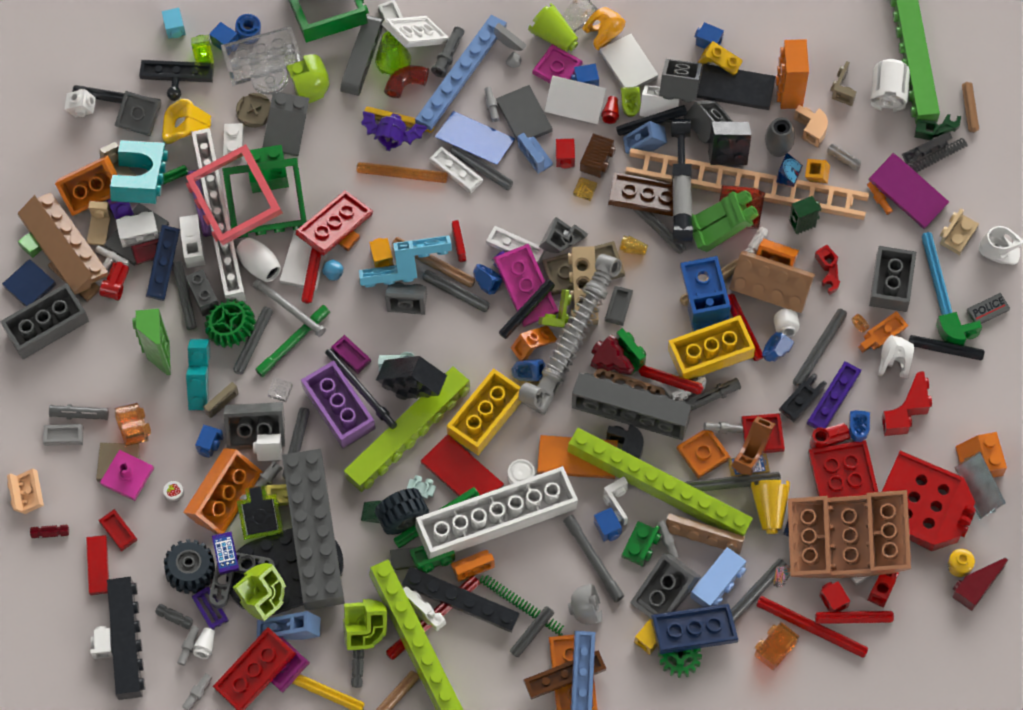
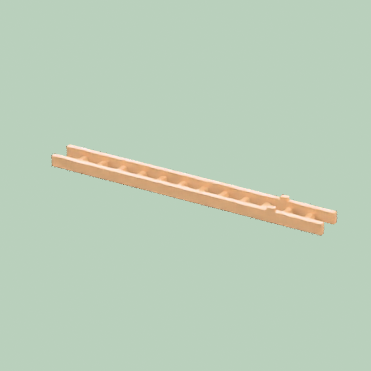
M630 148L629 157L645 160L643 170L626 167L625 174L672 182V175L666 174L667 165L673 166V164H678V157ZM685 159V164H692L693 169L699 170L698 180L691 179V188L723 194L731 192L740 193L746 190L751 194L752 199L792 206L793 203L800 201V199L794 198L796 188L810 190L809 197H814V192L828 194L827 204L820 203L821 211L819 212L860 220L865 218L866 212L850 209V206L852 207L853 199L868 201L869 193L797 179L794 184L786 177L723 165H710L707 162ZM649 160L663 163L661 173L647 171ZM704 171L718 173L716 184L702 181ZM723 174L736 177L734 187L721 185ZM741 178L755 180L753 191L739 188ZM759 181L773 184L771 194L757 191ZM777 185L791 187L790 197L776 195ZM833 195L847 197L845 208L831 205Z

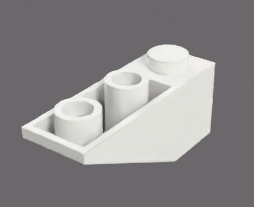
M198 214L179 217L183 254L187 268L206 265Z

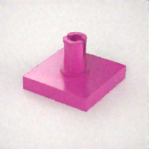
M119 450L101 479L100 484L135 501L154 467Z

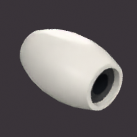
M246 238L237 246L236 254L240 262L252 275L265 282H270L279 275L281 266L272 251L264 244L255 239Z

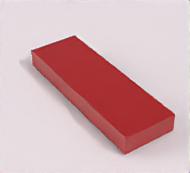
M107 536L86 537L89 594H108Z

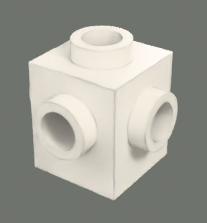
M85 89L67 93L65 110L75 118L93 114L95 97Z

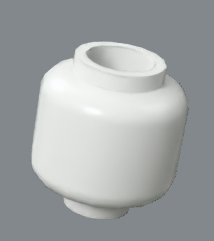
M784 308L774 315L773 320L776 332L792 337L799 331L800 324L795 311Z

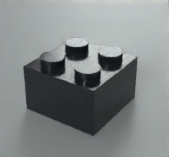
M749 122L711 123L708 147L710 165L748 164L752 136Z

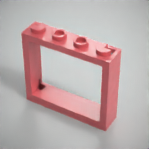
M246 144L186 176L188 182L185 184L190 193H195L197 198L194 201L199 210L201 208L204 210L205 215H203L206 224L208 226L211 224L214 230L211 233L215 241H220L222 245L283 214ZM244 156L271 208L222 233L195 181Z

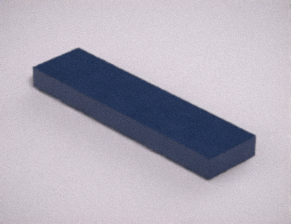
M161 225L146 297L160 301L165 300L180 233L179 228Z

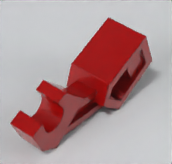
M825 245L815 252L814 257L822 269L828 271L821 285L824 287L826 284H830L832 287L828 288L827 292L831 295L838 290L840 285L838 280V256L828 245ZM830 258L832 262L831 264H828L825 260Z

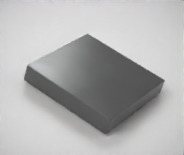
M125 91L115 126L151 136L161 101Z

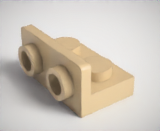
M960 209L958 213H953L949 220L951 224L949 227L945 226L940 233V237H942L940 245L958 255L961 254L979 226V223L963 215V209Z

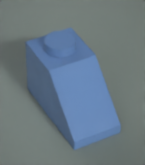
M649 121L623 137L625 152L630 154V148L654 151L667 143L665 127Z

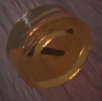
M860 314L852 317V323L860 332L864 333L870 328L867 321Z

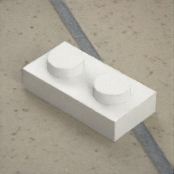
M243 123L224 124L223 156L243 146Z

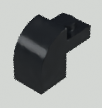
M631 424L628 431L620 426H609L606 440H618V443L623 444L621 450L641 459L644 439L640 430Z

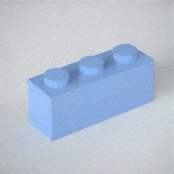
M727 547L691 591L690 598L702 607L720 605L723 600L721 598L725 592L728 594L735 585L733 583L737 577L740 579L746 572V560Z

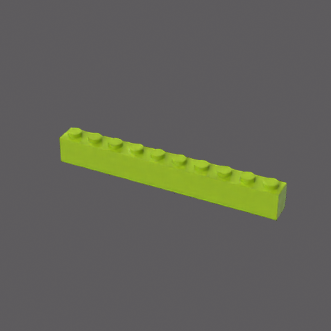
M577 428L568 444L567 452L619 479L625 477L629 484L710 526L745 536L753 518L580 428Z
M389 559L370 567L369 576L435 709L463 710Z

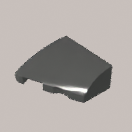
M555 217L539 247L551 253H560L585 239L588 233L575 224L570 227Z

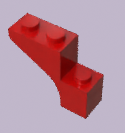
M924 371L916 374L905 402L896 409L883 412L882 425L884 436L908 434L909 428L912 427L911 416L928 414L930 407H932L931 395L928 396L929 379L925 378Z

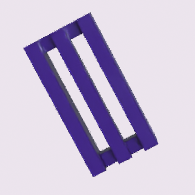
M208 586L191 597L209 628L214 630L215 627H219L222 623H226L229 620L222 608L217 609L222 618L218 619L205 597L206 593L210 595L211 589ZM199 597L202 598L207 609L209 610L210 614L215 620L214 623H211L209 617L204 611L202 605L198 600Z

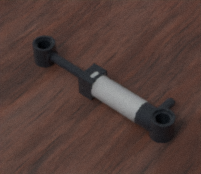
M672 119L671 137H676L678 141V164H673L672 167L673 244H692L693 242L692 164H685V138L691 135V119Z

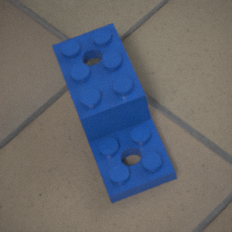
M718 256L680 263L688 296L687 310L693 332L730 319L731 306ZM704 274L708 277V280L700 281L698 276Z

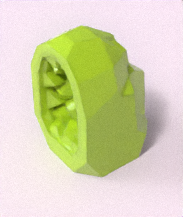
M640 87L620 88L622 110L628 117H634L641 107Z

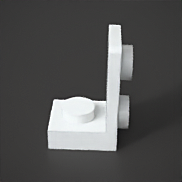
M625 477L604 487V495L602 496L606 505H611L618 521H621L623 525L628 523V517L615 499V496L618 498L627 492L628 482Z

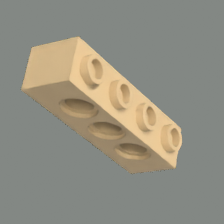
M595 246L572 247L571 253H568V265H572V272H569V283H573V290H570L571 301H574V308L571 309V316L574 318L576 313L572 310L578 311L580 307L576 303L583 301L579 297L585 298L586 293L578 287V284L590 282L594 272H596ZM584 264L587 266V269L580 271L577 269V266ZM593 312L596 318L590 320L593 322V325H598V312Z

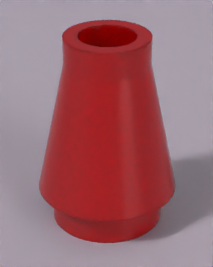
M615 96L608 97L601 113L603 122L607 124H614L619 119L618 98Z

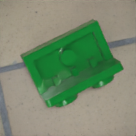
M622 328L617 331L616 338L619 340V345L624 349V356L634 366L635 369L632 372L634 374L646 364V352L641 346L638 347L632 334Z
M423 545L410 550V555L416 569L425 573H429L435 567L441 565L443 567L448 566L455 560L454 550L428 559Z

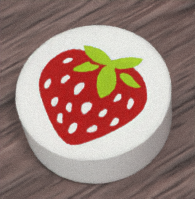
M177 481L168 482L163 489L166 499L172 502L180 500L184 494L182 485Z

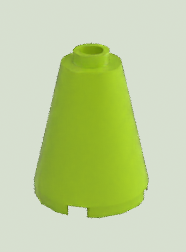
M549 3L550 7L546 5L534 17L533 21L535 24L533 27L529 25L528 31L566 52L569 50L573 51L579 44L577 42L578 37L556 6Z

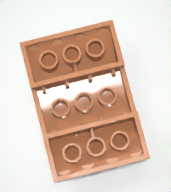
M907 490L874 492L862 496L833 498L817 496L788 499L791 577L854 578L884 575L911 569Z

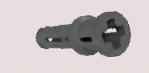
M455 26L444 50L438 54L437 62L431 68V72L434 75L442 78L447 75L446 70L452 64L453 54L465 33L461 27Z

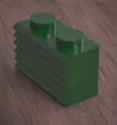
M813 196L792 204L789 222L798 235L803 231H809V228H816L817 220L820 219L819 211H821V205L818 200L815 201Z

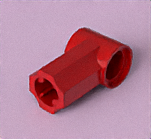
M113 262L107 279L103 280L100 286V296L117 301L120 300L123 294V284L129 272V266L122 262Z
M845 423L828 428H817L811 436L810 446L814 449L850 440L849 429ZM816 438H822L824 441H818Z

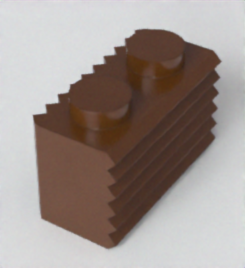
M593 133L580 161V171L601 178L602 173H606L608 170L609 157L613 158L615 154L614 140Z

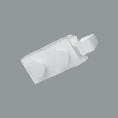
M407 586L404 588L415 613L427 625H431L436 631L446 625V621L441 613H435L432 606L428 602L424 603L415 590L412 591Z

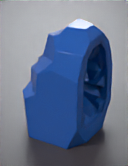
M477 264L473 270V275L481 290L489 295L495 294L499 290L503 281L498 273L482 264Z
M776 332L766 343L763 350V358L766 361L775 362L778 358L784 357L786 353L790 352L794 341L787 335Z
M540 359L518 361L511 368V373L519 381H540L545 363Z
M850 411V437L854 442H861L869 435L870 412Z

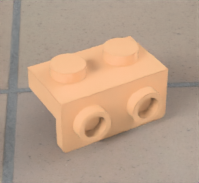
M30 469L17 476L14 474L7 475V486L10 490L11 506L14 511L27 514L44 506L37 470Z

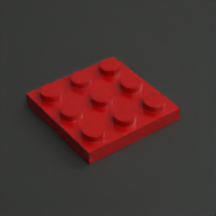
M866 440L808 450L818 496L833 498L867 495V493L879 492Z

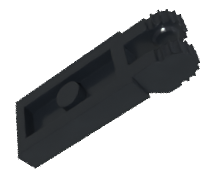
M815 373L806 382L804 381L779 408V411L792 422L799 418L827 385V382L822 381L815 389L812 388L811 385L818 377Z

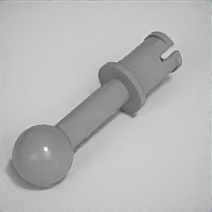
M272 461L263 474L260 473L262 478L254 487L261 486L262 490L268 482L272 485L271 481L283 468L275 461ZM250 492L239 498L241 508V504L251 502Z

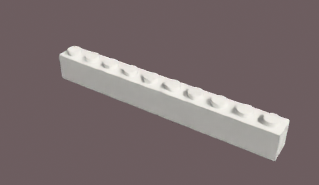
M210 128L192 132L200 169L217 160ZM218 169L201 178L205 201L222 233L231 230ZM213 237L226 301L228 299L233 301L236 298L239 302H245L246 298L234 240L222 245L220 241L216 242Z

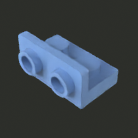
M525 133L518 136L519 149L538 174L553 166V162L535 137L528 138Z

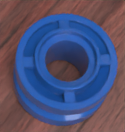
M243 14L237 18L235 32H237L239 40L245 43H252L259 38L261 22L258 17L253 14Z

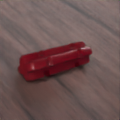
M67 524L60 525V527L52 525L30 528L31 538L69 535Z

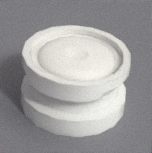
M518 459L509 465L508 481L510 485L535 476L534 466L528 460Z

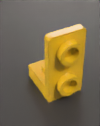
M712 41L704 49L697 63H702L703 66V64L713 62L732 75H735L743 60Z

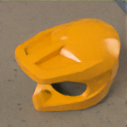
M603 7L590 16L582 29L585 33L598 31L593 45L599 51L600 48L605 47L623 31L626 21L617 12L608 7ZM596 20H599V21L601 22V23H599V24L593 26V23H594Z

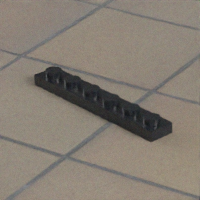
M411 566L402 582L403 587L407 586L412 591L415 590L419 594L511 633L520 615L519 612Z

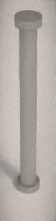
M258 278L254 282V288L263 291L315 332V335L321 337L325 333L326 328L324 326H319L268 287L263 280Z

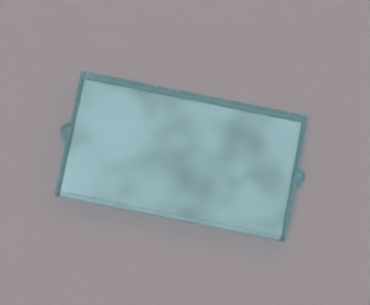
M981 452L976 453L970 458H965L964 462L954 467L957 474L965 478L975 500L973 507L976 509L979 519L990 513H995L996 509L1006 504Z

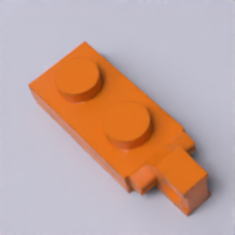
M896 311L870 329L863 336L865 341L860 343L858 348L862 353L871 347L875 350L881 347L890 335H898L909 325Z

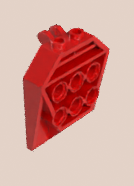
M900 450L882 492L907 490L910 541L930 551L958 543L960 537L965 538L968 526H970L976 509L973 507L975 500L965 478ZM921 480L925 485H919L916 481ZM938 490H945L947 494L942 495ZM909 497H915L918 501L912 502L909 500ZM936 506L940 511L935 512L931 507ZM929 523L933 528L928 529L923 524Z

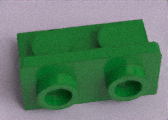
M638 521L621 557L643 567L645 561L649 562L653 555L651 550L653 545L659 543L662 535L659 533L660 527L656 525L653 528Z

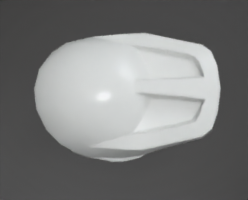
M996 226L982 237L979 243V251L984 257L992 261L1015 265L1020 258L1019 247L1022 246L1023 240L1009 228ZM1004 234H1008L1011 237L1012 243L1005 238Z
M890 335L882 347L878 376L882 377L887 366L892 367L894 361H898L902 370L900 377L908 379L914 345L902 337Z

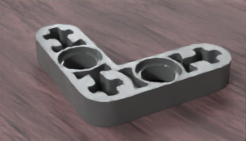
M236 552L237 558H239L238 565L240 570L222 574L229 577L226 584L218 583V578L222 575L219 573L217 564L209 595L211 605L217 609L227 605L235 573L244 574L249 569L255 567L256 562H258V565L268 563L273 564L275 567L274 561L267 557ZM243 561H252V566L249 569L242 568L241 564ZM218 589H221V596L223 600L221 599L219 600V603H217L214 597H218Z

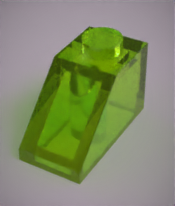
M209 34L192 37L191 45L195 62L213 63L214 57Z

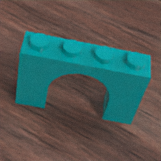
M120 140L118 149L119 166L144 168L148 172L138 176L112 175L110 184L111 201L156 204L157 197L161 196V185L164 182L163 173H166V162H168L169 156L168 150H165V143Z

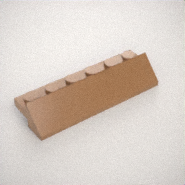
M51 192L38 198L34 195L18 212L21 221L62 279L69 285L74 295L90 289L92 283L108 277L106 268Z

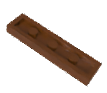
M599 650L594 652L593 676L606 671V666ZM573 660L523 679L530 699H535L572 684Z

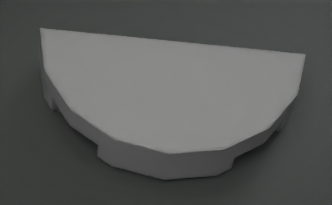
M500 23L494 28V34L498 40L507 47L517 51H522L526 47L523 41Z

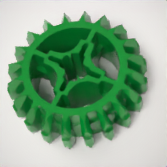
M236 298L233 301L228 299L226 303L221 301V305H214L215 309L209 310L210 315L205 316L207 321L204 323L205 332L209 336L210 341L214 342L217 346L221 345L223 348H226L227 345L232 348L234 344L239 346V342H246L245 338L251 337L250 331L255 330L253 326L256 324L255 315L249 305L243 301L239 302Z

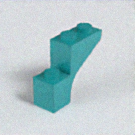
M190 339L187 348L189 366L186 373L188 410H204V406L208 403L210 343L209 339Z

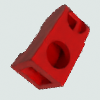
M899 572L879 575L867 601L884 608Z

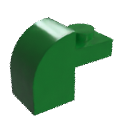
M957 312L938 316L936 322L942 340L959 345H964L966 338L971 340L978 337L982 330L980 321L961 325Z

